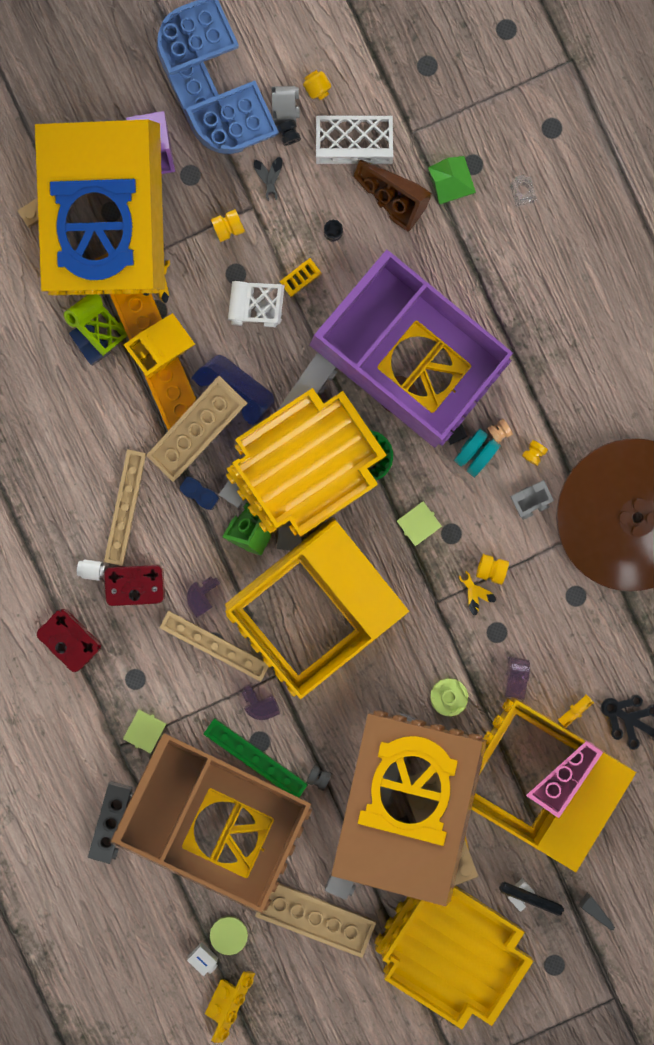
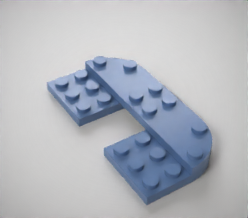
M196 0L176 8L165 17L157 37L158 57L186 119L200 143L218 153H239L247 147L277 136L279 131L256 81L220 95L218 94L204 61L238 49L239 44L219 1Z

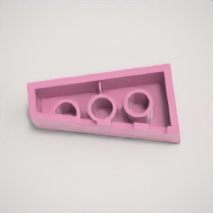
M586 741L526 796L560 818L604 751Z

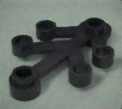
M633 695L630 699L619 702L613 698L605 699L601 704V711L605 716L609 717L612 727L611 736L614 739L620 740L623 737V731L619 728L618 716L624 720L629 748L635 750L640 746L633 726L652 736L654 741V729L638 720L647 716L654 717V714L650 713V709L654 707L653 704L649 705L646 709L626 713L621 709L642 705L643 699L639 695ZM636 697L640 700L638 704L633 703ZM609 704L613 705L612 711L607 710ZM616 730L620 731V736L618 737L614 736ZM632 740H636L637 742L636 746L631 747L630 745Z

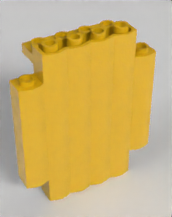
M311 388L235 439L237 443L235 445L236 450L240 455L244 454L245 457L242 459L238 458L232 462L233 465L227 468L229 473L226 476L231 484L236 483L239 487L237 493L241 499H247L250 506H248L251 514L253 516L257 515L260 518L261 522L258 524L264 533L268 531L271 534L290 521L291 525L288 527L294 536L298 534L302 537L375 488L378 483L368 468L386 457V453L344 391L323 404L315 390Z
M454 886L451 902L447 906L407 896L404 902L400 901L395 908L397 913L393 919L390 917L384 926L386 928L385 932L379 934L374 941V944H376L375 951L381 954L382 960L387 963L383 970L385 973L384 980L460 1029L464 1028L472 1014L492 1026L534 962L531 956L516 947L525 933L523 928L457 886Z

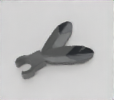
M278 157L273 161L269 172L262 162L255 160L254 169L261 180L267 185V201H269L268 195L271 193L275 194V200H277L278 196L274 184L282 169V158Z

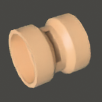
M504 419L499 420L495 426L491 425L486 428L491 439L498 443L502 441V438H508L513 435Z

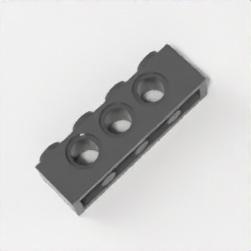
M113 781L108 783L88 858L110 864L112 859L116 860L119 848H116L114 844L105 845L102 842V838L108 837L112 839L133 796V787ZM119 800L122 803V808H115L113 801ZM110 818L115 819L117 826H109L107 820Z

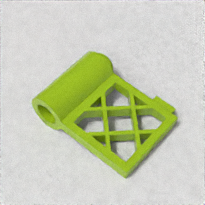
M86 295L64 312V319L67 324L77 327L102 356L127 337L123 324L121 322L118 323L104 308L100 295ZM102 314L107 319V323L99 322L98 315ZM85 326H94L95 333L89 332ZM99 327L107 328V335L99 334ZM111 329L117 330L121 337L112 336ZM99 339L108 340V347L106 349L100 344Z

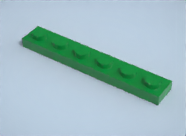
M216 718L213 719L203 735L280 789L299 798L308 786L303 779Z

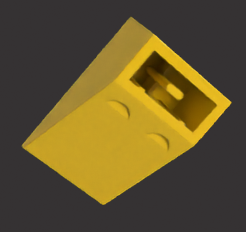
M173 313L124 344L148 378L196 345Z

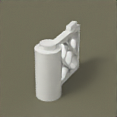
M232 281L228 320L231 321L232 325L242 326V323L256 322L264 323L265 327H276V324H280L285 285ZM254 288H259L262 292L257 299L253 296ZM273 289H278L277 297L272 301L268 294ZM266 297L270 304L262 309L259 302ZM256 306L260 313L255 318H251V310ZM273 307L275 318L269 319L266 313Z

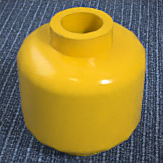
M315 70L304 77L303 87L311 99L318 97L319 100H322L329 95L328 90L331 88V83L323 71L318 72Z

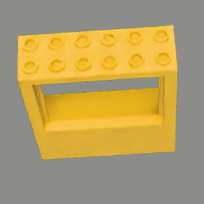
M334 517L330 518L293 550L225 603L227 618L233 624L235 622L238 624L237 627L245 639L247 637L250 638L249 641L252 648L257 653H262L263 661L269 668L274 667L273 670L277 678L281 682L285 681L288 691L293 697L297 695L300 700L410 612ZM301 563L355 630L298 675L243 608Z
M512 696L511 699L507 698L504 702L502 714L495 717L492 723L494 727L491 732L487 731L483 737L487 742L480 773L515 715L520 716L574 750H577L586 740ZM603 752L560 818L542 808L532 826L476 793L471 810L574 872H577L637 772L608 753Z

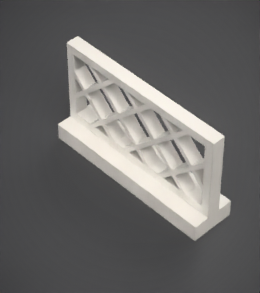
M316 116V164H358L359 160H364L371 164H393V116ZM320 122H329L332 127L325 132L320 127ZM348 122L351 127L344 132L338 126L340 123ZM361 122H367L370 125L365 132L357 126ZM380 122H389V127L384 132L377 127ZM354 128L361 134L356 141L348 136ZM373 128L380 134L375 141L367 136ZM334 129H337L342 134L336 141L329 136ZM325 138L332 143L329 148H320V142ZM346 138L351 145L348 148H342L338 143ZM363 138L371 144L367 148H361L358 145ZM384 138L389 143V148H380L377 143Z

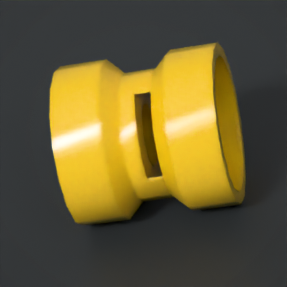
M532 440L529 444V451H524L522 457L538 466L541 462L539 457L545 455L548 449L537 441Z

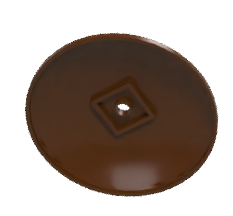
M639 438L622 439L596 448L581 459L572 469L559 495L556 512L557 530L566 555L582 574L610 589L642 591L654 588V441ZM640 512L642 515L641 520L637 523L633 522V514Z

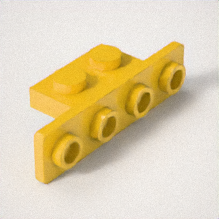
M244 971L237 986H234L225 979L220 980L205 1012V1015L218 1023L211 1039L213 1043H221L227 1039L229 1029L237 1018V1012L245 1001V995L253 984L254 972Z

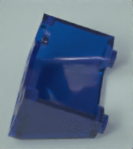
M222 355L214 356L195 372L191 379L202 388L203 386L211 385L220 376L234 391L245 399L248 404L242 409V416L253 427L261 422L274 404V396L268 389Z

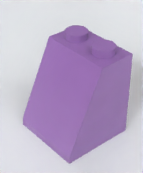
M164 111L127 117L126 120L149 119L160 123L161 173L175 172Z

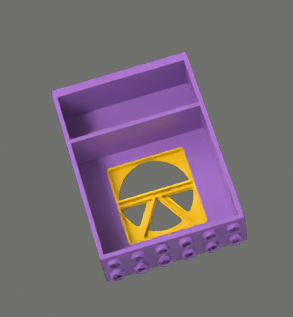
M387 249L314 334L309 345L434 448L438 444L442 446L453 434L452 431H455L465 419L463 416L466 417L477 404L475 402H478L485 395L490 386L511 363L510 356L513 354L512 351ZM411 337H425L437 342L406 381L400 385L391 367V358L396 346L403 340ZM444 348L451 359L452 366L432 363L431 361ZM426 369L452 374L449 386L443 392L435 394ZM419 376L427 396H418L408 391Z

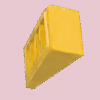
M309 258L279 282L285 285L284 289L292 297L321 276L322 273L312 259ZM307 266L313 271L314 274L312 276L306 269ZM303 271L308 279L304 280L299 272ZM295 275L301 281L300 285L293 278ZM288 280L295 286L294 290L287 283Z

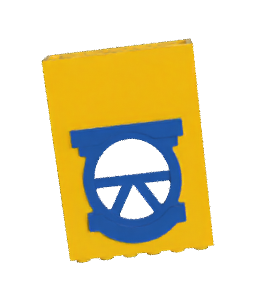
M146 119L35 124L41 291H48V295H101L103 291L104 294H140V290L141 293H159V289H165L160 123ZM87 193H101L115 202L121 212L123 222L66 223V218L70 207L79 197ZM104 230H123L122 239L116 249L112 246ZM67 231H85L76 250L72 248L68 241ZM94 232H96L109 255L101 260L83 258V254Z

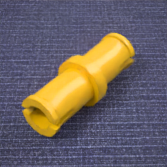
M585 694L575 705L572 704L570 709L558 721L567 728L575 719L581 718L583 716L582 713L594 702Z

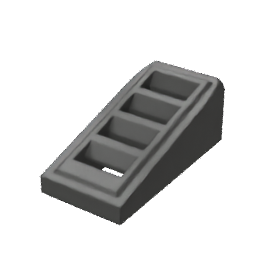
M587 892L580 901L579 906L608 929L614 930V924Z

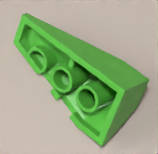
M246 503L243 507L245 510L238 518L235 516L231 520L222 538L248 552L262 555L271 538V534L268 531L264 533L258 524L261 522L260 518L257 515L253 516L248 509L250 504Z

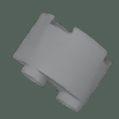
M272 87V110L275 125L290 120H295L296 122V118H300V108L295 104V99H299V87Z
M544 480L510 496L519 516L523 520L533 516L532 512L536 509L540 512L549 508V503L554 501Z

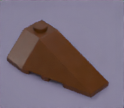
M359 160L354 173V178L367 193H371L378 200L377 204L380 208L384 207L390 214L389 218L407 232L412 229L426 210L432 195L431 192L419 184L364 160Z

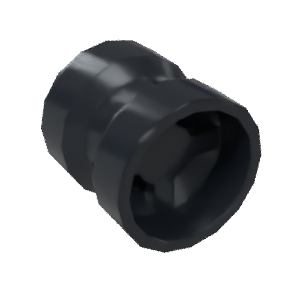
M295 120L286 121L277 126L279 133L282 134L281 140L284 146L301 140L300 134L296 131L297 125Z
M334 219L326 222L324 225V236L331 242L341 239L343 234L342 224Z

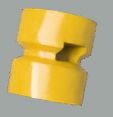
M236 209L227 212L225 218L219 215L211 219L220 243L230 239L231 234L239 235L245 232Z
M482 554L476 577L484 580L490 578L491 582L502 585L507 574L509 561L502 559L495 561L494 557Z

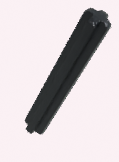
M502 882L499 886L501 893L557 916H561L562 912H564L561 904L507 882Z

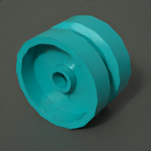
M481 428L472 437L470 436L453 460L461 467L471 459L472 462L467 467L466 472L474 478L501 446L494 439L490 440L485 446H482L488 434Z

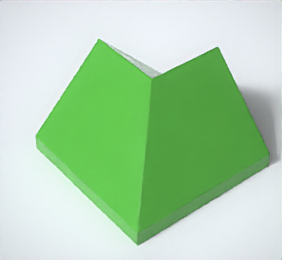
M464 156L446 158L428 167L439 205L476 193Z

